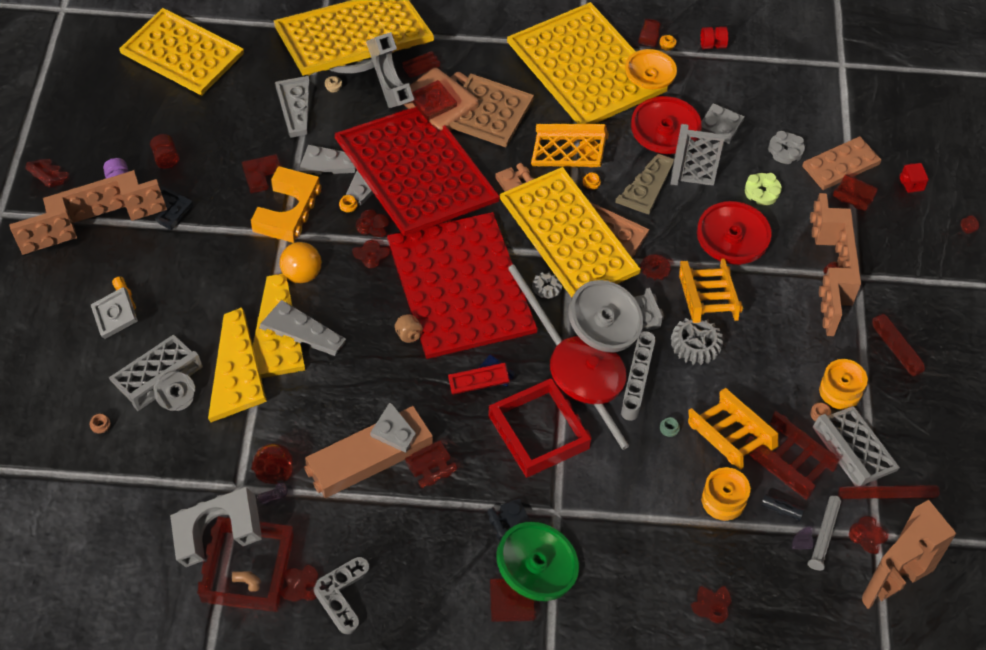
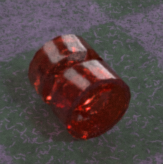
M167 134L155 136L151 140L150 146L157 166L160 168L173 167L178 163L179 156L172 137Z

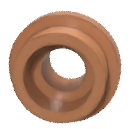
M96 414L90 421V428L95 433H104L111 425L110 419L104 414Z

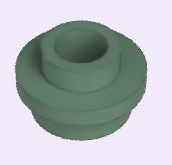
M669 417L660 423V431L663 435L673 437L679 433L680 425L676 419Z

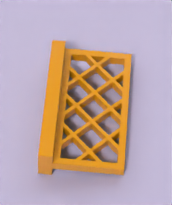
M605 124L536 125L537 137L531 161L532 166L601 167L605 142L609 136ZM541 140L550 141L544 147L540 145ZM559 140L567 141L561 147L556 144ZM577 140L584 141L578 147L573 144ZM594 140H601L595 147L590 144ZM554 145L557 150L549 155L546 150ZM571 145L574 150L566 155L563 150ZM588 145L591 150L584 155L580 150ZM543 152L547 155L544 160H537L538 156ZM559 153H562L564 157L561 160L555 161L553 159ZM576 153H579L581 158L577 161L570 159ZM596 153L598 156L597 161H589L587 159Z

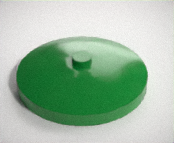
M539 522L517 524L510 528L499 542L496 556L499 571L507 584L526 598L536 601L558 599L565 595L577 580L579 562L572 544L562 533L549 525Z

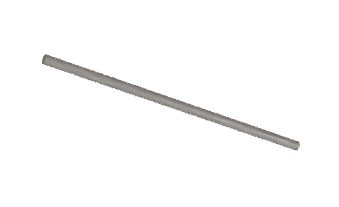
M511 265L508 268L553 341L558 345L563 340L516 266ZM594 404L622 450L628 448L629 444L604 405Z

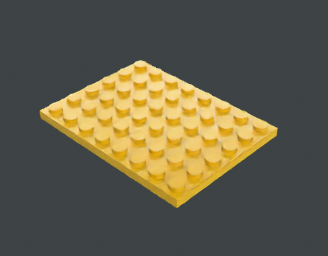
M351 0L274 20L276 30L302 75H311L318 71H326L333 67L345 66L348 63L360 62L363 59L371 58L366 41L389 32L392 33L397 48L392 53L397 50L408 49L412 46L434 41L433 33L409 0Z
M591 2L507 37L508 44L577 124H596L647 99L667 92L668 86L661 89H645L629 80L625 73V64L628 57L636 51Z

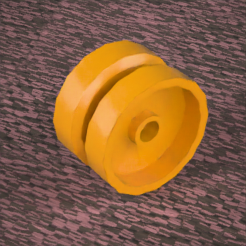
M837 359L831 362L826 367L820 383V396L825 403L836 409L844 410L852 406L855 407L860 402L867 386L868 378L866 371L861 365L852 360Z
M724 467L714 470L705 482L701 498L703 508L715 519L727 521L739 517L745 510L751 488L748 479L743 473L733 468Z

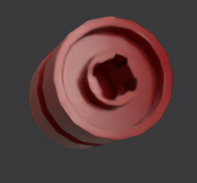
M702 27L700 35L702 49H712L714 46L716 49L727 48V27H716L715 29L712 27Z

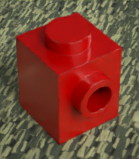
M922 163L905 165L900 174V181L904 184L907 193L925 190L929 179Z

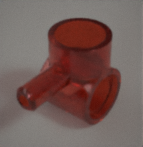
M645 19L638 43L655 48L661 22Z

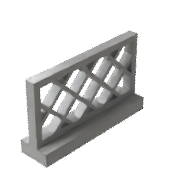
M681 124L672 169L671 185H678V181L714 186L725 135L688 130V125ZM690 137H696L700 140L694 142ZM717 140L719 142L716 144H712L710 141ZM706 144L708 147L702 149L700 145ZM694 148L698 152L692 154L689 150ZM713 151L715 155L709 156L707 153ZM702 155L705 159L699 161L697 157ZM692 160L695 164L689 165L687 162ZM710 162L713 166L707 168L705 164ZM700 167L702 171L696 172L694 169ZM687 172H690V173L693 174V175L687 176V175H683V174H685V173H687ZM708 174L711 179L703 178L702 176Z
M172 335L110 376L109 379L132 402L133 407L139 411L156 399L153 387L164 373L179 371L191 376L202 368L199 355L195 351H191L175 335ZM172 343L177 345L176 349H167ZM179 354H187L181 360H177ZM161 355L160 360H151V357ZM165 355H174L173 360H164ZM149 365H158L157 371H148ZM163 365H172L166 370L161 371ZM145 366L143 371H135V368ZM123 376H128L127 382L117 381ZM133 376H142L141 382H132ZM146 376H155L148 382H145ZM130 387H139L132 393H129Z
M854 406L828 416L826 414L820 415L813 425V429L857 489L865 487L871 481L896 472L900 468ZM851 414L855 422L845 419L846 415ZM831 421L841 423L840 428L835 427ZM844 424L853 427V433L843 430ZM857 429L864 431L867 437L857 435ZM842 435L852 438L851 443L846 442ZM855 440L864 442L865 448L856 446ZM869 445L875 446L878 449V453L868 450ZM853 451L862 453L863 459L858 458ZM867 455L876 458V464L866 461ZM880 460L887 462L890 468L880 466ZM865 466L875 469V473L870 475Z

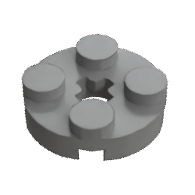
M778 131L771 138L768 151L769 153L771 152L776 161L791 164L792 161H799L802 158L805 149L804 140L802 137L792 133Z
M170 371L160 376L154 384V395L161 407L170 411H180L192 403L195 385L187 374L179 371ZM172 386L175 388L179 387V390L177 391V396H175L174 394L171 395L170 392Z

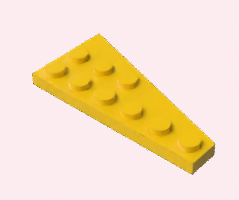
M284 274L267 276L253 342L261 378L305 370L300 343L295 342L294 338L283 335V337L276 335L272 330L266 329L265 331L259 329L262 321L281 300L292 306L287 277Z
M242 308L226 313L223 317L208 416L210 422L267 402L245 312Z

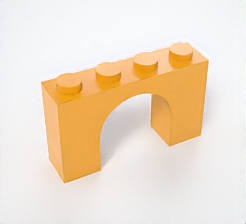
M278 166L271 179L273 191L293 196L299 203L296 207L286 212H276L257 207L251 219L252 232L294 243L296 237H299L302 232L303 223H306L308 220V212L310 209H313L315 198L320 194L322 186L319 183L318 176Z

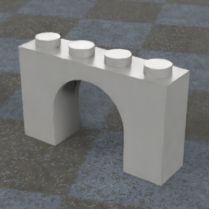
M389 32L366 41L388 107L392 108L414 101L409 83L403 84L394 68L392 51L397 48L392 33Z
M247 487L237 488L231 493L219 495L215 499L200 502L196 506L181 509L177 513L170 515L176 560L185 567L205 561L202 542L203 532L211 520L221 515L230 516L233 538L242 546L262 540L255 494Z

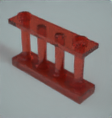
M775 411L770 424L773 425L772 428L776 432L781 431L788 439L775 452H772L762 444L749 452L748 455L807 500L815 488L813 481L826 468L834 472L840 460L833 452L826 450L792 424L786 416ZM750 436L746 440L745 445L755 440V438ZM796 443L804 451L791 464H787L780 457ZM812 455L820 463L807 477H804L796 470Z

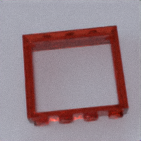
M218 517L216 525L211 529L212 542L207 545V562H203L201 573L203 578L202 581L198 582L197 594H199L201 602L277 612L294 538L293 527L260 522L262 537L281 539L268 598L211 591L225 532H233L231 519Z

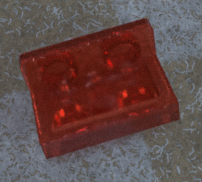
M845 174L841 184L835 189L833 196L837 197L841 202L852 204L858 210L866 211L871 205L878 189Z

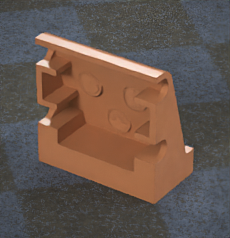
M929 500L915 507L900 537L882 557L862 595V601L867 609L872 607L877 596L883 601L902 590L906 582L901 575L907 576L914 583L933 572L955 537L956 532Z

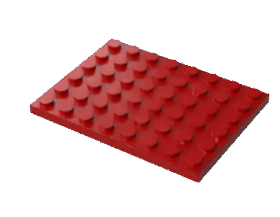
M429 103L335 133L336 141L403 236L499 202L500 197L446 125L442 126L443 130H438L428 121V117L421 113L420 110L427 107L434 115Z
M493 212L437 224L403 236L402 233L387 235V241L411 314L418 319L423 327L420 341L426 359L537 333V327L525 295L508 269L513 264Z

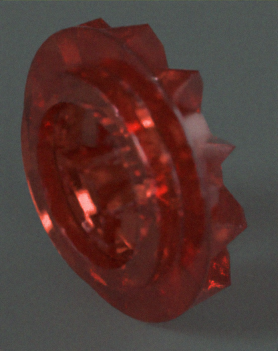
M654 254L645 257L641 262L640 268L642 269V274H645L647 279L653 278L655 281L656 279L663 280L665 276H668L671 266L665 257ZM659 265V268H658V269H656L655 271H654V270L652 271V267L655 268L656 266Z

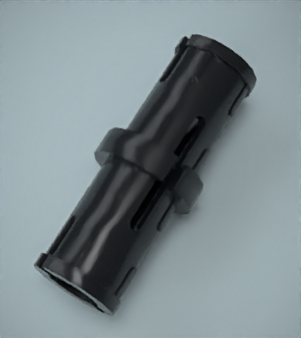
M765 494L761 506L779 512L778 514L781 516L784 514L798 521L801 520L805 510L788 503V500H780L768 494Z

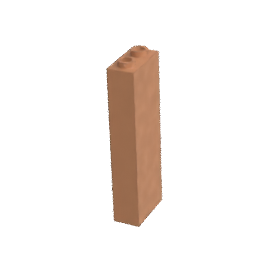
M414 406L399 412L416 433V438L407 453L371 437L370 432L374 428V424L305 457L306 466H304L308 477H313L316 491L318 493L321 492L326 499L432 447L433 436Z

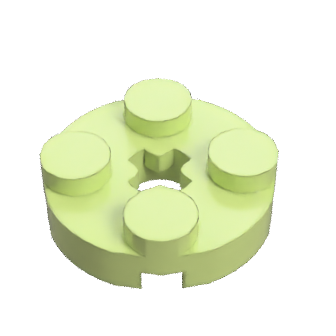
M757 173L748 177L745 185V194L749 200L752 198L756 201V204L765 206L776 202L782 188L773 173ZM760 187L766 188V191H763L762 189H759V188H760Z

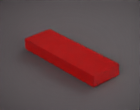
M506 363L448 375L452 395L510 383Z

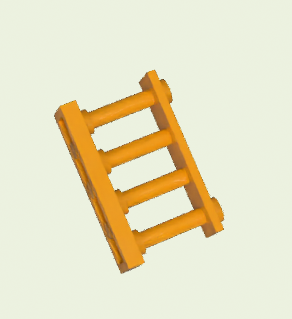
M721 259L719 269L693 270V268H690L688 261H680L679 278L693 323H701V315L707 312L732 311L734 320H739V313H742V302L738 300L730 276V266H727L725 259ZM720 276L721 280L696 281L693 279V277ZM723 287L725 292L700 293V291H697V289ZM728 299L729 304L713 305L701 303L704 300Z
M724 388L719 391V404L700 415L692 408L689 409L688 423L692 429H696L717 448L732 465L741 470L744 468L743 456L762 444L766 445L770 450L777 448L778 433L728 389ZM723 410L731 414L714 426L706 422V420ZM736 421L744 426L726 438L719 433V431ZM748 433L757 437V439L739 450L732 445L733 442Z

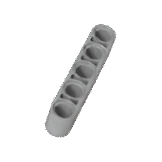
M642 332L638 336L623 399L621 415L624 419L630 421L635 420L639 415L652 358L655 336L650 332Z

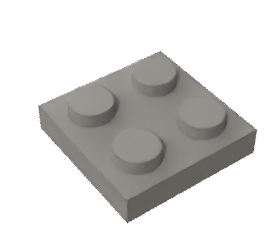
M713 103L701 121V132L725 135L724 142L730 144L743 123L745 116Z
M124 287L91 304L100 335L104 339L138 321L128 291Z

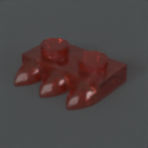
M48 159L27 162L25 167L27 171L48 187L63 184L69 175L67 172H58L60 166L51 165L52 160Z

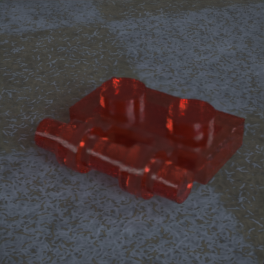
M441 441L405 458V463L414 477L421 474L424 476V478L418 481L421 488L427 485L431 486L435 484L436 480L442 477L447 478L451 476L452 472L457 470L455 463L448 466L445 463L450 460V455ZM437 466L440 468V470L432 474L429 471Z

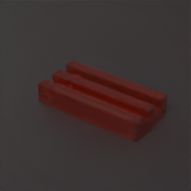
M431 51L402 62V67L411 78L433 68L440 67V61L437 60V57Z

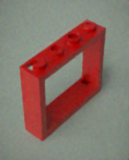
M552 378L489 405V418L526 478L590 449L592 439L590 432L584 429L579 415L574 414L570 401L564 398L561 388L554 383ZM549 393L578 439L531 460L503 413Z

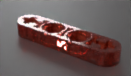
M885 314L874 317L872 323L875 330L912 376L923 373L925 367L922 360Z

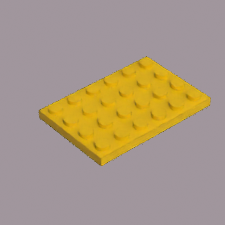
M164 8L119 48L121 54L201 96L244 54L243 48Z

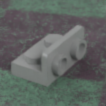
M646 288L644 295L634 297L639 304L643 316L641 332L660 328L664 319L662 309L658 308L656 295L652 294L650 288Z

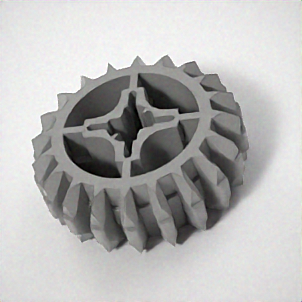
M685 318L683 322L679 321L673 329L671 347L674 348V354H678L679 359L685 358V363L692 361L693 365L696 362L700 365L703 362L709 364L711 360H715L717 355L720 354L723 346V336L720 334V328H715V323L709 324L708 319L703 321L701 318V323H693L692 318L691 320ZM687 334V339L683 340L682 337ZM710 341L711 345L709 347H706L707 342Z

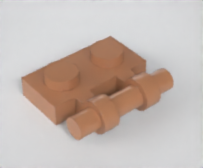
M522 163L517 164V172H514L511 167L496 173V179L504 192L522 185L520 179L524 178L526 182L535 179L530 176L529 169L524 167Z

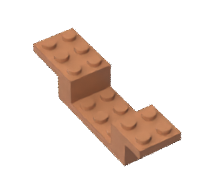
M133 170L43 198L46 209L45 214L9 225L22 255L77 238L74 223L126 207L130 219L133 221L165 211L167 208L157 179L139 184Z
M819 193L817 201H814V212L810 214V222L813 223L812 237H815L816 245H836V253H839L837 260L838 268H828L827 274L823 276V285L819 287V297H822L821 312L824 313L823 328H826L827 336H834L842 317L841 305L853 306L861 280L851 209L829 208L827 194Z

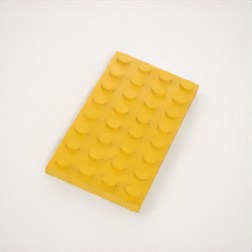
M563 167L500 194L501 201L571 298L582 285L590 281L604 280L618 284L640 274L638 265Z

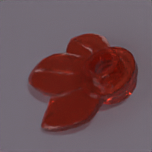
M369 209L361 214V218L356 221V228L361 234L370 233L375 237H383L387 235L383 228L390 223V219L382 214L376 215L375 210Z
M368 240L363 244V247H354L352 250L353 256L356 259L362 260L368 268L378 266L380 260L387 257L390 252L388 247H380L376 240Z
M870 516L860 518L858 523L853 524L849 529L850 539L854 543H860L863 549L871 554H878L877 544H882L888 540L885 530L876 526V519Z
M307 565L303 571L296 568L285 571V579L288 586L280 592L283 598L293 602L301 599L314 600L317 598L314 593V586L318 580V573L315 568ZM313 587V590L307 591L306 588Z
M700 586L697 593L698 602L691 604L693 612L700 617L709 618L714 623H723L728 617L727 608L731 603L728 590L723 586L716 593H713ZM717 611V612H719L721 615H720V616H717V615H715L713 612Z

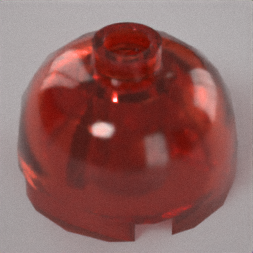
M269 443L257 450L253 457L251 469L252 472L254 470L256 478L260 481L277 484V481L283 479L286 481L291 476L293 458L285 446Z

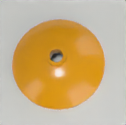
M644 49L636 51L628 57L625 64V73L635 85L653 90L670 85L676 77L677 67L674 60L667 54L658 50Z

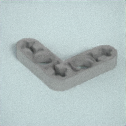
M362 557L354 558L321 577L314 586L316 597L337 628L344 634L353 633L359 624V620L340 591L363 578L368 572L369 564ZM356 565L358 567H363L362 570L358 569L354 571L353 574H351V571L355 568ZM339 573L344 574L347 577V581L344 583L339 582L336 579V575ZM332 582L327 591L320 590L321 584L325 587ZM338 601L342 609H332L331 602ZM345 611V612H346L345 615H344V616L342 615V616L339 618L338 616H340V615ZM345 621H352L351 627L344 625Z

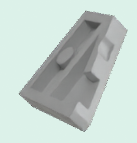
M389 403L370 432V436L407 453L416 438V433L396 408Z

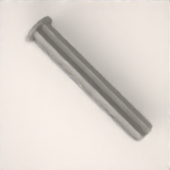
M838 496L829 497L812 559L808 561V566L814 570L820 571L825 568L824 560L841 504Z

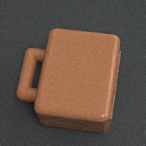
M433 68L410 85L414 101L404 105L410 109L429 103L434 115L427 107L421 109V113L428 117V121L436 129L443 130L442 126L446 125L449 131L453 129L450 126V122H457L460 120V116L465 117L469 114V111L472 112L477 109L476 106L479 102L477 97L456 82L459 80L463 85L465 84L468 77L463 73L456 72L449 77L440 69Z

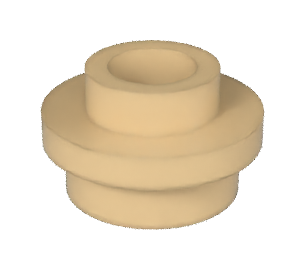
M331 76L325 80V87L328 91L337 92L340 90L342 81L339 77Z

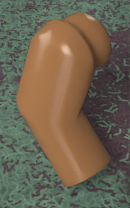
M250 571L232 572V582H246L249 585V591H258L260 589V578Z

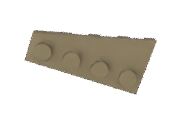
M657 154L645 167V170L635 177L633 183L629 184L625 191L616 198L615 203L649 215L670 173L674 159Z

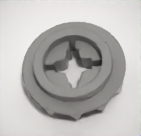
M550 271L547 274L541 272L539 276H535L532 288L542 298H553L561 292L562 284L556 275H552ZM544 282H551V285H547L544 287Z

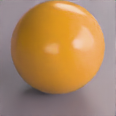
M296 242L283 250L279 265L282 274L286 275L289 281L306 283L318 276L322 260L314 246L305 242Z

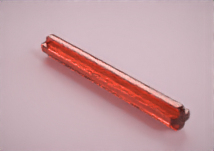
M937 485L840 487L838 494L841 499L938 497L940 491Z

